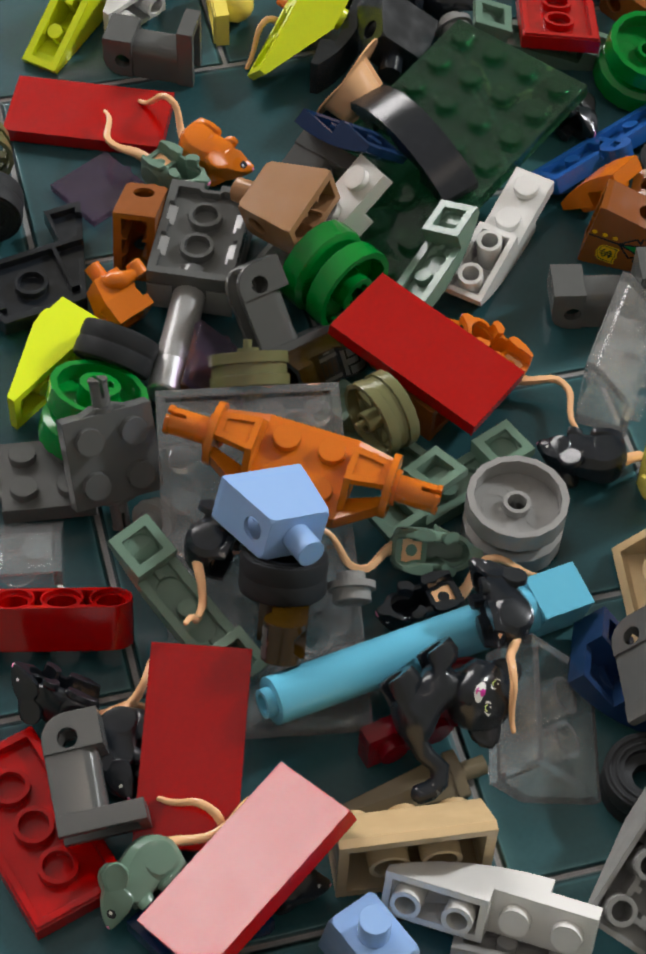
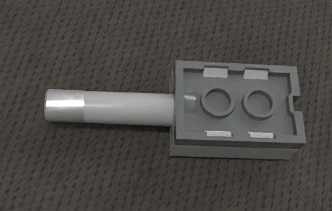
M172 179L146 267L147 293L154 301L152 306L168 308L159 342V352L154 361L147 386L149 398L160 405H171L179 401L183 372L188 354L193 349L202 313L232 317L233 314L225 292V281L230 271L246 263L253 234L245 225L238 208L239 203L231 200V187L221 186L220 191L206 190L205 183Z

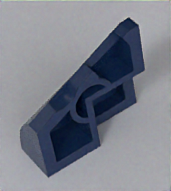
M604 606L573 623L568 684L582 698L605 715L634 730L646 732V720L636 726L630 725L627 721L624 707L625 701L616 659L612 651L611 639L619 621ZM632 636L629 639L630 645L634 643Z

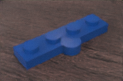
M644 104L599 131L595 137L587 138L532 171V173L553 180L554 191L552 194L561 195L572 191L577 183L592 175L605 164L616 159L634 155L633 149L646 142V105Z

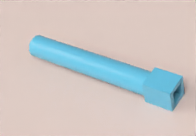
M573 561L528 577L527 584L519 587L532 604L535 618L528 634L531 640L573 625L574 622L582 619L595 603ZM468 604L304 662L298 666L264 676L260 680V689L256 690L255 693L258 709L265 719L270 718L276 725H282L380 689L379 684L384 679L404 666L413 665L421 673L422 668L416 656L425 648L444 637H450L458 647V658L469 657L491 649L484 648L477 632L475 619L476 616L480 615L479 611L472 610Z

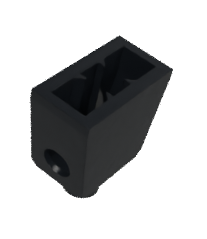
M361 0L357 5L358 51L361 54L374 38H377V46L369 61L378 66L377 74L382 82L396 83L424 63L438 26V20L408 0Z

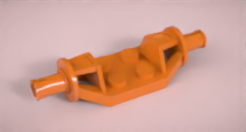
M224 401L218 403L210 417L178 408L173 404L168 408V413L170 414L166 413L162 433L202 444V464L211 466L220 477L301 464L329 508V517L326 524L328 528H336L374 516L384 519L389 507L394 506L395 502L429 512L432 515L437 513V506L440 504L444 486L403 475L404 470L401 469L403 463L402 454L396 453L393 458L360 440L273 414L230 409L229 403ZM224 443L244 452L242 465L220 451V446ZM353 485L381 489V497L349 498Z

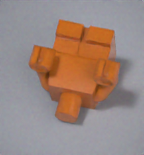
M135 258L128 263L126 270L123 271L116 266L106 272L99 261L93 262L84 270L92 280V284L86 294L94 316L126 328L145 318L154 301L148 293L142 295L135 287L134 282L142 278L147 270L140 258Z

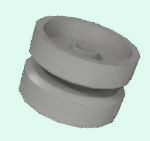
M514 455L497 457L482 464L470 477L460 533L474 546L483 550L485 555H503L531 572H537L547 567L559 551L570 503L566 483L553 468L538 459Z

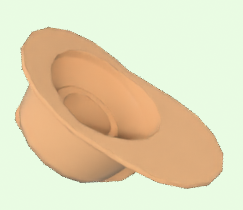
M374 38L367 45L342 83L324 100L316 111L317 113L322 114L328 111L340 120L358 126L364 123L351 109L350 103L383 85L380 77L369 62L377 46V38Z

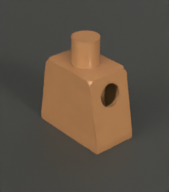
M275 161L266 163L254 181L238 177L230 189V198L233 202L239 203L238 208L247 229L253 235L290 254L294 246L308 231L325 222L340 200L331 170Z

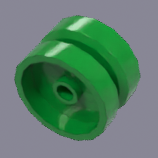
M632 11L624 14L613 24L605 44L601 47L595 59L592 71L595 84L603 96L618 108L630 112L644 104L646 105V11Z
M333 219L322 222L308 231L294 246L283 265V270L289 284L279 289L283 296L297 308L306 310L310 318L319 326H330L382 272L388 276L389 262L382 252L370 243L361 241L358 234L346 224Z
M89 359L67 361L56 366L49 377L45 394L46 404L41 411L38 424L40 442L48 452L63 461L56 420L76 415L92 405L87 379L90 377L95 378L97 375L107 376L110 401L125 402L140 397H145L149 400L147 388L137 376L113 364Z

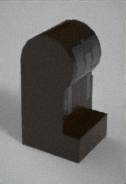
M326 333L288 351L289 363H287V372L290 374L291 385L287 387L293 394L306 403L311 404L324 397L322 390L338 383L342 378L351 377L362 372L367 367V361Z
M260 603L257 640L261 641L260 658L262 661L280 667L298 666L304 662L310 605L302 607H276Z

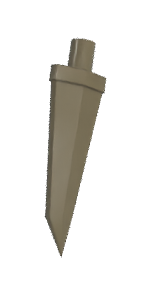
M450 749L440 754L450 765L448 787L435 800L418 804L411 799L412 787L430 778V770L421 764L342 805L349 810H361L368 813L388 810L392 806L403 803L423 806L438 804L442 800L451 797L467 798L472 795L468 781L488 774V765L482 754L459 762L455 751Z

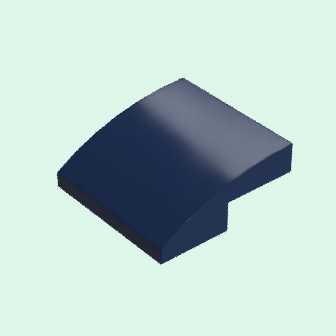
M306 108L301 111L294 121L314 137L338 148L391 164L403 165L407 160V157L381 133L344 120L340 121Z

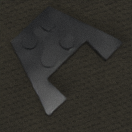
M79 201L43 211L45 225L54 240L53 243L0 259V330L6 335L31 328L38 315L44 309L50 308L62 296L84 310L88 309L86 272L84 271L85 255L82 211Z

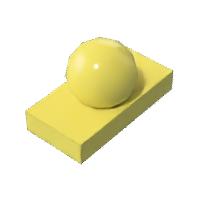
M205 0L214 44L216 43V46L230 45L229 22L239 23L246 20L252 14L254 0Z

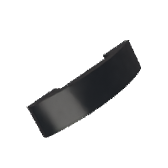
M349 0L345 8L349 10V13L336 41L325 38L320 39L310 64V93L318 94L335 83L356 58L359 52L357 5L361 0Z
M383 84L350 103L351 109L371 130L377 131L380 129L420 171V182L439 202L441 199L454 202L478 188L476 177L447 135L419 105L399 90Z

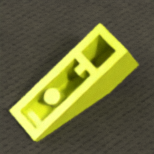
M50 0L22 60L58 74L102 22L106 0Z
M288 0L247 76L255 80L266 75L331 30L339 29L349 13V10L345 8L349 0Z
M63 296L50 308L44 309L33 322L8 392L7 402L11 426L17 430L46 404L45 394L48 381L55 367L67 361L82 360L73 352L75 342L80 335V329L84 320L88 317L97 318Z

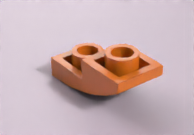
M632 155L616 159L599 168L561 202L563 210L581 209L582 212L595 210L609 178L628 187L630 185L629 180L642 170L638 156Z

